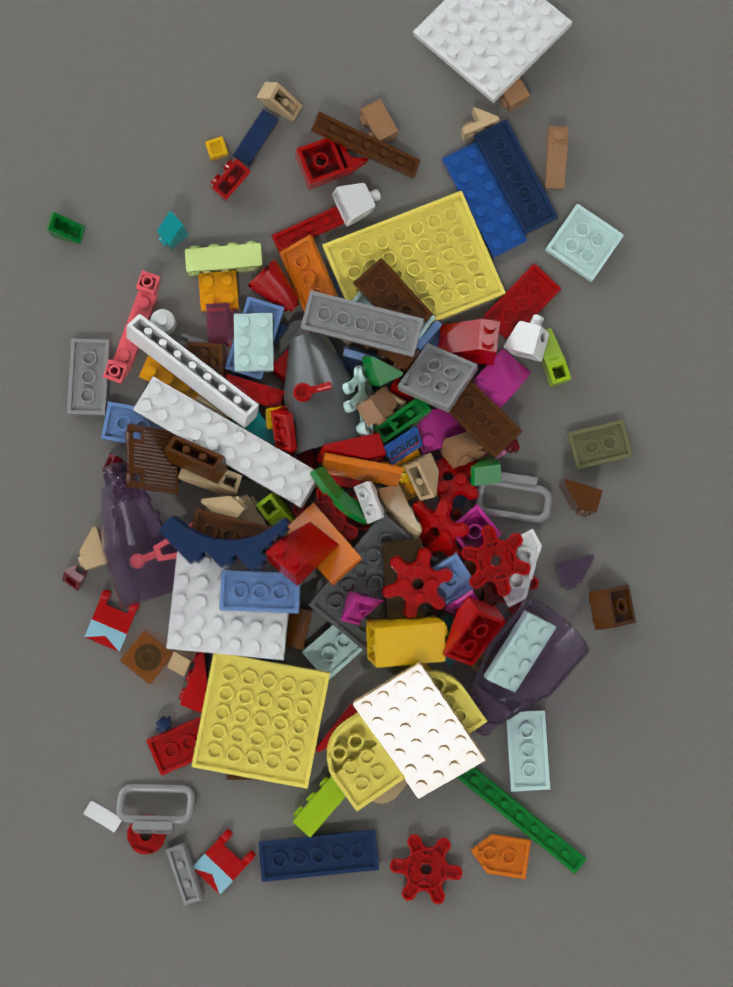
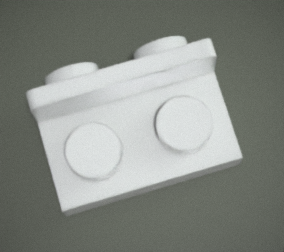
M367 481L355 486L354 490L367 524L383 518L384 508L380 503L377 489L373 482Z

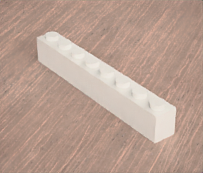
M139 314L127 325L128 340L245 429L257 417L259 404L144 316Z

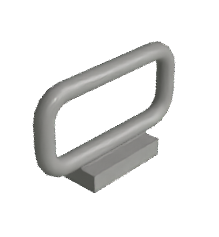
M501 471L500 483L478 485L479 496L475 499V506L478 504L487 516L541 523L549 517L552 506V494L546 487L537 485L538 478L536 476ZM492 485L541 493L545 497L543 512L541 515L535 516L486 508L482 504L484 489L486 486Z
M129 784L119 791L117 797V816L123 822L133 823L132 829L135 833L174 834V824H184L190 821L195 811V793L189 786ZM129 792L185 793L188 797L187 811L183 816L127 815L124 812L125 797Z

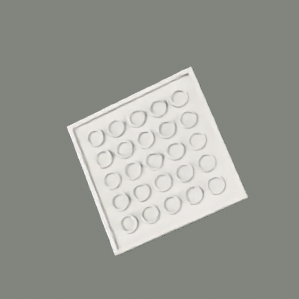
M444 0L413 31V36L491 102L495 103L572 26V21L546 0Z
M177 551L166 649L284 660L289 613L219 610L221 570H251L239 559L230 567L226 565L221 568L207 553H205L207 557L198 564L196 562L190 565ZM268 558L266 559L268 563L260 571L258 569L251 571L281 573L269 563Z

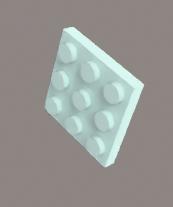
M577 203L545 251L592 282L624 234Z

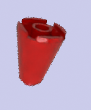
M275 259L247 285L251 290L271 303L284 307L285 312L288 310L292 312L299 305L297 302L299 297Z

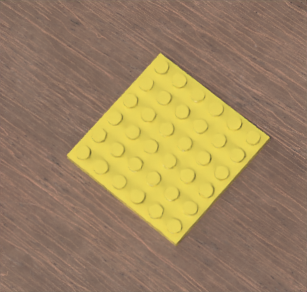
M214 653L192 767L308 789L330 672L247 656Z

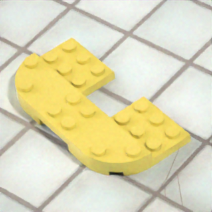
M426 670L469 734L487 722L463 685L455 677L439 670ZM359 712L340 724L331 735L327 746L328 768L332 778L356 811H359L405 779L403 773Z

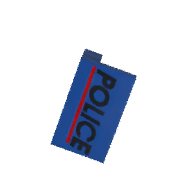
M413 427L384 446L386 455L383 459L390 465H394L423 446L418 428Z

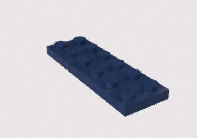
M505 119L473 135L474 141L479 147L524 235L557 220L558 215L508 120Z
M375 829L312 835L311 837L300 836L261 840L258 842L262 882L379 870Z

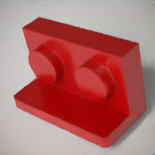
M285 406L271 411L275 447L289 452L297 450L293 414L288 412Z

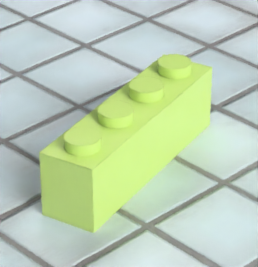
M248 241L242 245H238V243H228L227 246L211 244L205 248L190 246L189 249H185L186 272L188 276H198L200 273L247 272L264 269L261 243L256 241Z

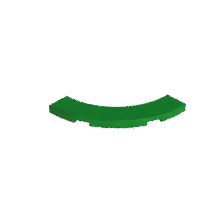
M325 466L310 472L311 477L324 494L327 493L334 500L332 503L341 512L364 525L367 523L360 503L349 496L335 482Z

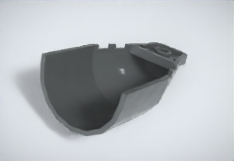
M302 320L291 322L287 328L289 349L284 383L285 392L282 399L283 406L287 407L288 412L293 414L297 450L293 451L294 457H298L300 453L321 447L324 444L361 437L356 431V426L360 423L359 411L356 408L355 411L347 413L343 407L344 402L351 400L358 392V386L355 387L354 393H344L343 384L351 381L353 377L330 338L326 335L301 329ZM331 381L332 389L314 393L307 402H299L294 398L293 390L299 383H307L310 386Z

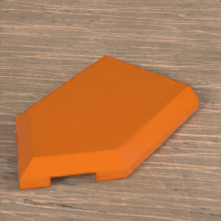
M491 834L470 850L487 874L526 879L531 840Z

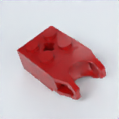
M327 138L296 148L295 157L308 190L349 176L359 167L368 163L367 157H352L348 154L346 147ZM317 161L323 162V165H318Z

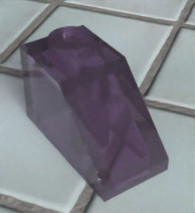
M594 555L555 565L554 569L560 588L566 587V590L577 588V583L583 581L592 564Z

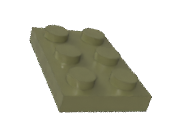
M623 419L567 433L576 470L633 456Z

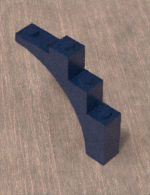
M171 516L158 531L190 565L196 562L198 564L207 557L205 554L207 553L221 568L226 565L230 567L236 562L237 558L235 556H237L251 571L256 569L260 571L268 563L264 550L272 547L276 543L274 540L279 535L281 537L286 535L290 531L289 526L292 523L286 517L272 528L256 536L230 540L203 534L188 526L178 516Z

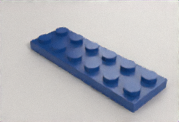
M476 142L442 158V162L457 191H462L492 258L494 259L526 243L527 239Z

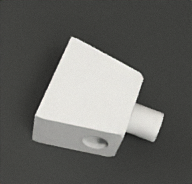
M365 183L336 187L332 197L348 227L372 213L375 208L374 202L380 200V193L377 189L369 191Z
M534 314L530 323L518 322L506 341L504 348L512 355L542 362L549 333L541 326L544 318Z

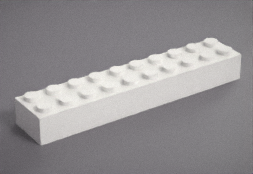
M152 377L133 409L141 416L172 434L225 456L227 466L301 509L316 486L315 481L310 475V472L314 469L155 377Z

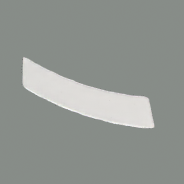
M90 801L83 813L112 832H115L121 823L117 815L93 801Z

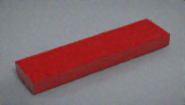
M335 206L271 235L278 252L308 235L316 238L344 225L345 222L338 207Z

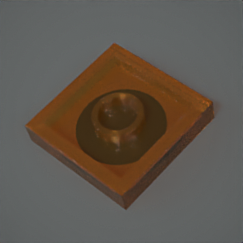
M144 630L120 662L151 685L168 664L173 652L170 649H166L165 645Z

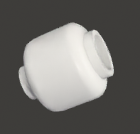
M159 309L152 314L150 319L151 323L167 335H170L176 329V319L169 310Z

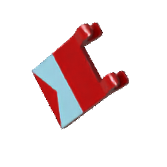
M106 589L101 593L98 605L84 637L120 652L140 607V603L136 601L131 602L127 613L107 605L112 592Z
M226 829L193 866L195 872L219 895L256 855L250 850L242 860L238 858L225 845L233 834L230 829Z

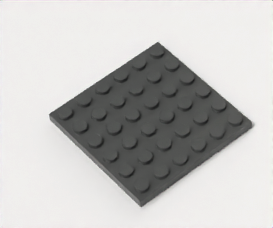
M385 514L383 518L375 521L355 545L354 549L362 557V560L336 584L332 585L327 579L307 603L366 653V620L385 619V601L363 618L359 625L341 621L348 592L352 591L385 600L382 594L384 575L381 541L413 539ZM433 555L430 560L431 567L440 563ZM425 603L426 615H435L442 620L447 612L435 610L430 604ZM404 665L385 668L396 676Z

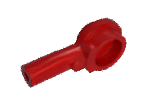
M331 381L310 386L307 383H299L294 387L293 395L297 401L307 402L314 393L332 389Z

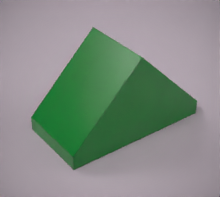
M53 211L46 230L54 238L80 244L86 226Z
M363 356L362 358L369 384L372 386H381L403 375V372L373 356Z
M490 454L471 467V485L477 486L501 482V464Z

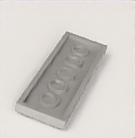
M310 291L301 329L414 358L424 319Z

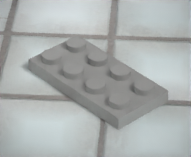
M71 338L67 401L68 415H106L108 379L103 378V374L110 359V340Z

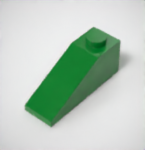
M415 398L388 417L383 423L375 426L374 434L379 433L384 447L415 427L432 410L426 402Z

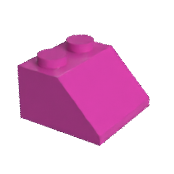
M478 504L455 522L466 523L470 528L467 536L457 537L455 540L461 549L465 546L480 547L483 544L481 530L486 525H491L495 528L497 537L502 535Z

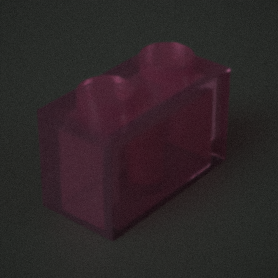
M229 303L206 304L208 342L225 343V346L232 345L234 326H231V321H234V310H230Z

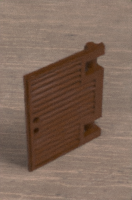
M127 424L125 431V443L127 445V488L179 494L178 466L168 462L165 447L174 437V434L165 429ZM139 432L140 439H134L133 433ZM134 474H140V482L134 481Z

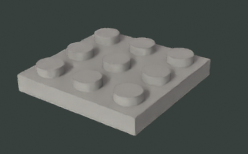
M427 343L399 383L398 390L449 413L477 371L478 365Z

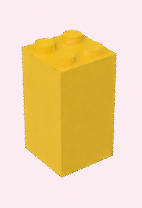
M435 615L414 617L412 619L387 620L385 618L366 620L367 659L376 668L411 665L418 662H444L446 658L442 653L446 645L447 625Z

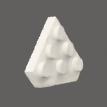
M533 529L522 534L523 543L516 550L517 558L528 562L531 566V571L525 576L513 574L509 578L511 592L508 596L503 597L508 607L526 599L530 582L542 547ZM494 555L490 563L493 566H498L500 563L499 557Z

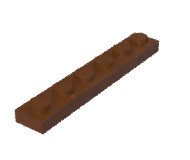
M320 111L316 114L311 128L312 132L411 179L415 177L420 159Z

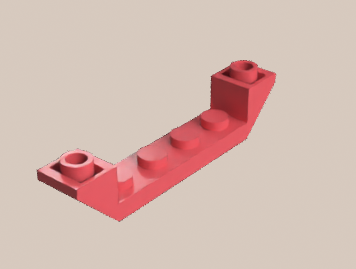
M142 270L136 285L138 294L113 360L109 359L103 378L122 384L131 371L139 347L127 339V325L139 314L150 320L158 298L160 276Z

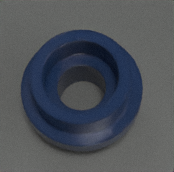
M163 716L155 723L157 725L155 730L163 733L173 724L170 720L171 717L166 718Z

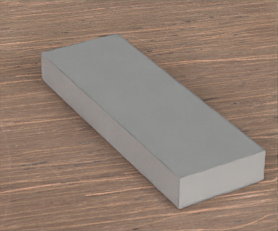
M183 842L166 848L184 906L203 900L204 897L186 843Z

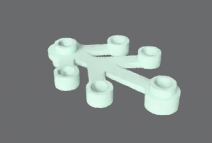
M361 365L355 367L352 380L344 383L342 386L345 394L354 393L355 387L358 385V392L351 400L345 401L343 404L344 410L347 413L355 411L358 403L360 404L374 393L368 382L365 368ZM360 414V423L356 426L358 435L366 436L373 434V425L368 426Z

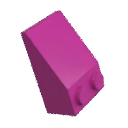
M502 349L496 355L494 365H487L473 382L501 409L530 376L531 372Z
M439 408L433 409L415 426L418 428L423 444L419 448L421 456L442 449L444 439L467 432L448 412Z

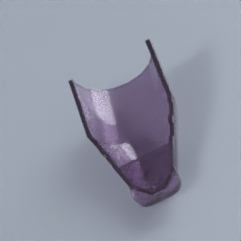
M127 462L113 463L103 469L105 484L101 489L102 554L121 608L136 605L173 592L176 559L159 562L157 558L145 562L144 566L140 569H135L130 565V557L133 554L139 553L144 555L154 551L153 546L166 538L158 531L163 525L159 518L161 514L152 507L149 502L151 498L147 491L127 488ZM134 474V481L140 482L137 474ZM168 544L161 549L162 555L177 553V550L171 544Z
M530 597L526 599L488 644L469 694L487 720L486 723L474 730L481 736L490 735L498 725L518 715L524 709L532 707L543 698L546 699L551 696L589 652L588 645L581 634L559 613L537 599ZM526 610L556 626V629L517 691L513 692L487 680L484 674L522 613Z

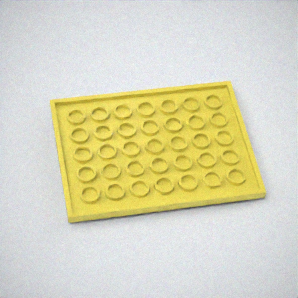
M462 191L322 245L344 299L351 301L354 299L359 290L353 285V282L380 258H383L433 313V316L436 317L432 324L436 320L441 321L506 294Z

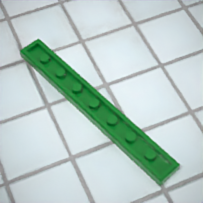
M476 767L456 777L572 873L576 874L587 860L586 857Z

